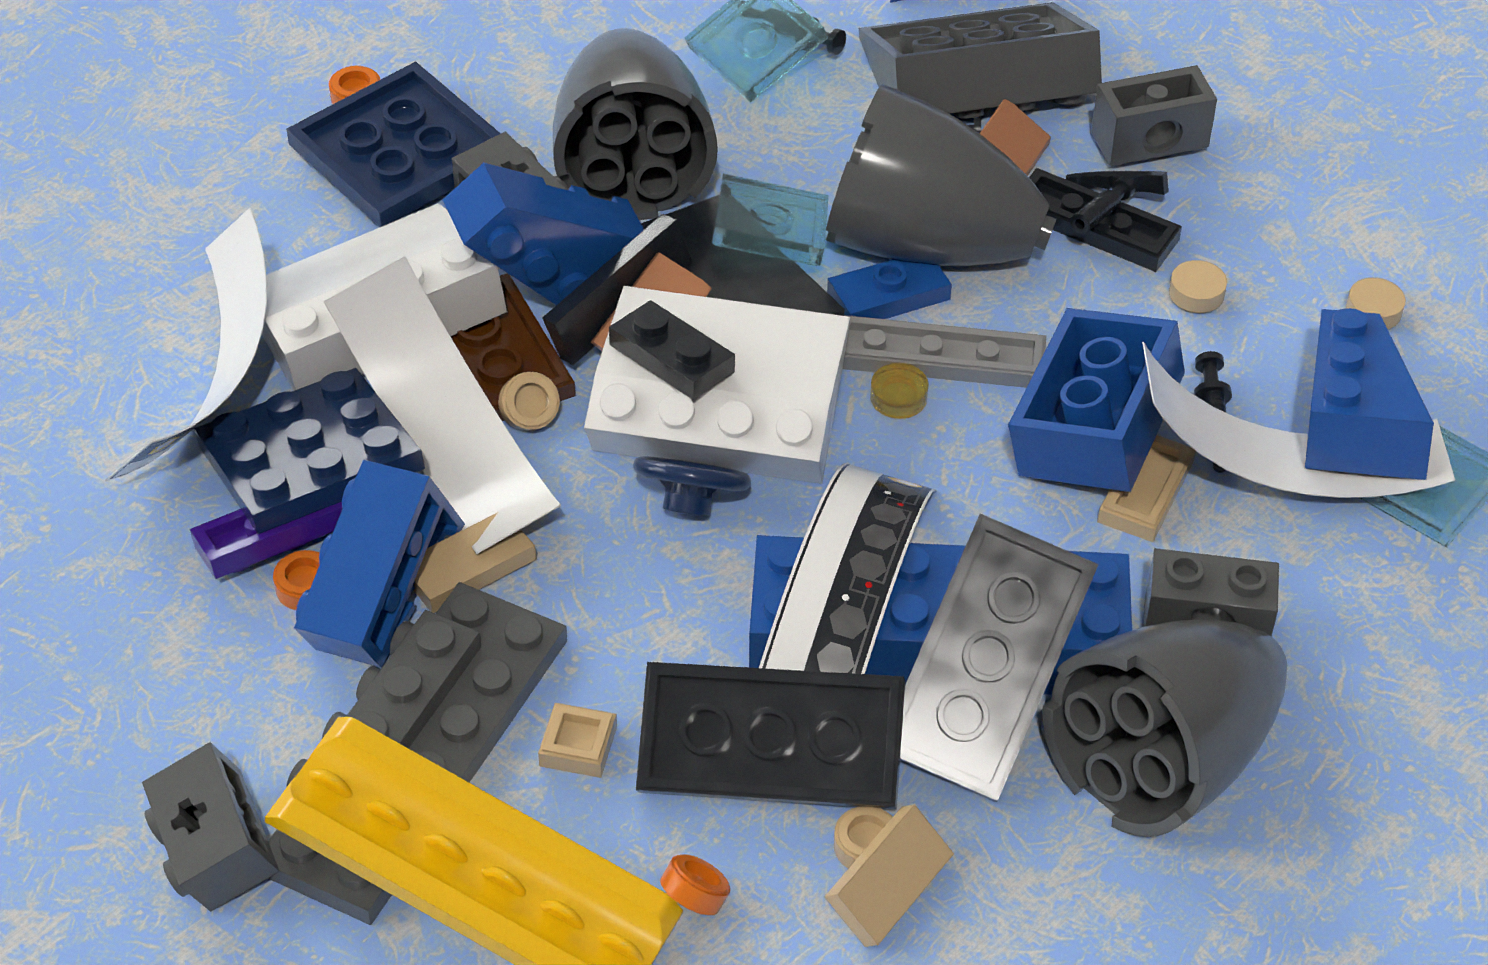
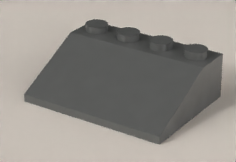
M1054 2L858 28L859 39L878 87L881 84L890 86L924 100L948 114L954 113V116L957 118L985 115V108L998 107L1004 99L1009 100L1022 111L1035 108V101L1054 99V102L1057 104L1081 103L1085 101L1086 94L1097 93V85L1102 83L1100 31Z

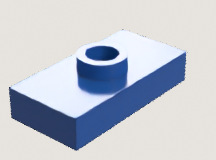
M892 259L833 276L827 280V293L845 309L844 315L888 319L951 300L952 284L939 265Z

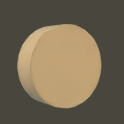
M1202 260L1186 261L1179 264L1173 270L1169 295L1171 300L1183 310L1193 313L1211 312L1220 307L1224 301L1227 278L1218 266Z
M1365 278L1352 285L1346 308L1357 309L1365 313L1380 314L1387 329H1391L1400 322L1406 299L1403 291L1393 282L1382 278Z
M523 372L504 384L499 394L498 403L503 419L511 427L520 431H535L548 425L555 418L559 409L560 399L556 386L548 377L537 372Z
M859 806L846 811L838 819L834 831V851L838 860L849 869L893 816L881 808Z

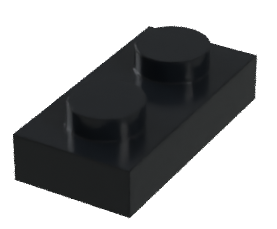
M652 300L609 326V345L692 400L735 372V354Z

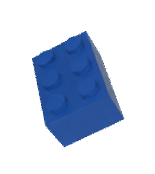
M1066 308L1008 423L1018 476L1131 492L1164 420L1152 401L1142 342L1145 343L1152 356L1165 371L1180 384L1185 374L1178 321Z

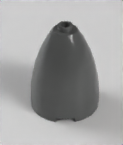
M628 28L614 29L596 37L579 53L569 68L557 98L553 121V160L557 177H560L568 188L571 185L585 188L589 196L608 201H611L614 196L628 199L639 220L659 217L658 211L667 210L681 203L690 195L696 198L702 192L713 174L717 161L718 146L709 106L690 70L679 56L663 42L639 30Z
M884 84L879 86L862 122L861 127H864L865 130L861 131L850 160L845 165L826 226V231H828L826 241L873 256L939 266L999 264L1031 257L1034 247L1046 249L1056 222L1055 218L1047 216L1050 204L1033 181L1005 153L956 117L928 102Z
M1210 619L1179 620L1155 624L1104 640L1070 657L1057 668L1059 674L1054 684L1052 699L1043 705L1044 732L1052 759L1061 777L1074 795L1085 789L1115 814L1112 816L1111 827L1131 835L1145 837L1169 833L1187 822L1220 796L1239 777L1259 751L1275 722L1284 697L1287 677L1286 656L1278 642L1263 631L1240 623Z

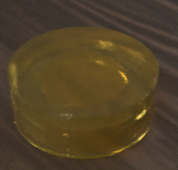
M891 363L882 366L873 374L871 379V403L878 412L891 418L901 419L915 416L927 404L928 379L919 368L910 364Z

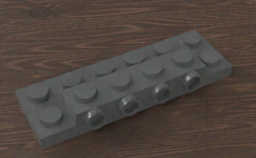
M458 582L436 614L424 610L415 624L404 621L398 626L391 640L390 658L382 669L370 666L364 672L356 691L358 701L348 714L336 712L332 715L325 726L322 739L338 717H352L470 783L566 644L567 627L559 622ZM301 759L294 766L286 787L299 773L307 759ZM278 829L268 841L279 868V872L268 879L368 925H372L392 896L390 893Z

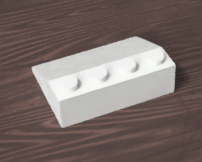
M437 203L267 274V307L262 336L293 391L319 382L326 375L333 372L357 368L362 375L364 374L363 370L324 304V300L405 256L450 336L457 334V331L467 330L507 312L498 267L463 244L447 209Z
M623 286L611 325L652 300L735 354V372L692 400L609 345L608 332L596 368L584 425L593 451L633 457L649 456L719 466L756 475L818 484L823 483L851 322L850 317Z

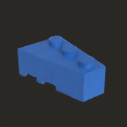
M484 162L443 199L446 209L465 246L555 305L560 303L644 230L628 199L614 196L611 201L589 196L585 188L571 185L569 190L549 186L546 185L542 177Z
M1352 308L1340 310L1321 309L1305 468L1426 480L1434 422L1381 315L1365 313Z
M367 460L362 461L356 478L350 480L344 490L342 512L333 534H329L322 543L319 553L320 565L310 589L302 594L296 609L294 629L315 650L377 667H382L390 653V644L396 629L402 622L409 621L416 609L414 602H410L408 599L415 589L414 580L427 548L444 540L446 535L452 536L460 532L465 525L464 521L430 476Z

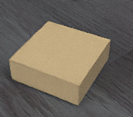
M554 703L538 752L539 766L601 778L617 729V714Z

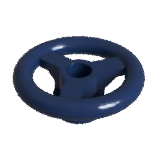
M649 456L638 457L633 463V469L637 474L658 479L663 484L665 495L662 508L674 512L710 516L712 494L717 489L744 491L751 485V478L747 473L719 466Z

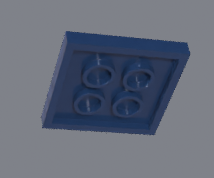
M416 61L286 128L289 145L379 227L397 221L455 189L452 158L501 134Z
M357 368L330 373L319 382L292 392L277 393L263 403L239 412L221 414L213 419L212 422L194 428L199 448L257 534L342 502L344 490L349 481L356 478L363 460L412 472H419L425 469L422 451Z

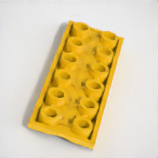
M352 717L337 718L314 749L305 765L265 816V823L514 965H652L683 913L678 903L667 893Z

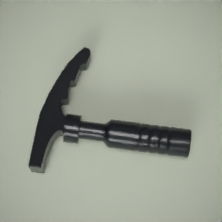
M1096 171L1066 175V180L1086 188L1095 189L1098 187L1107 189L1071 217V227L1079 234L1087 233L1119 206L1120 200H1127L1135 192L1161 195L1169 192L1167 172Z

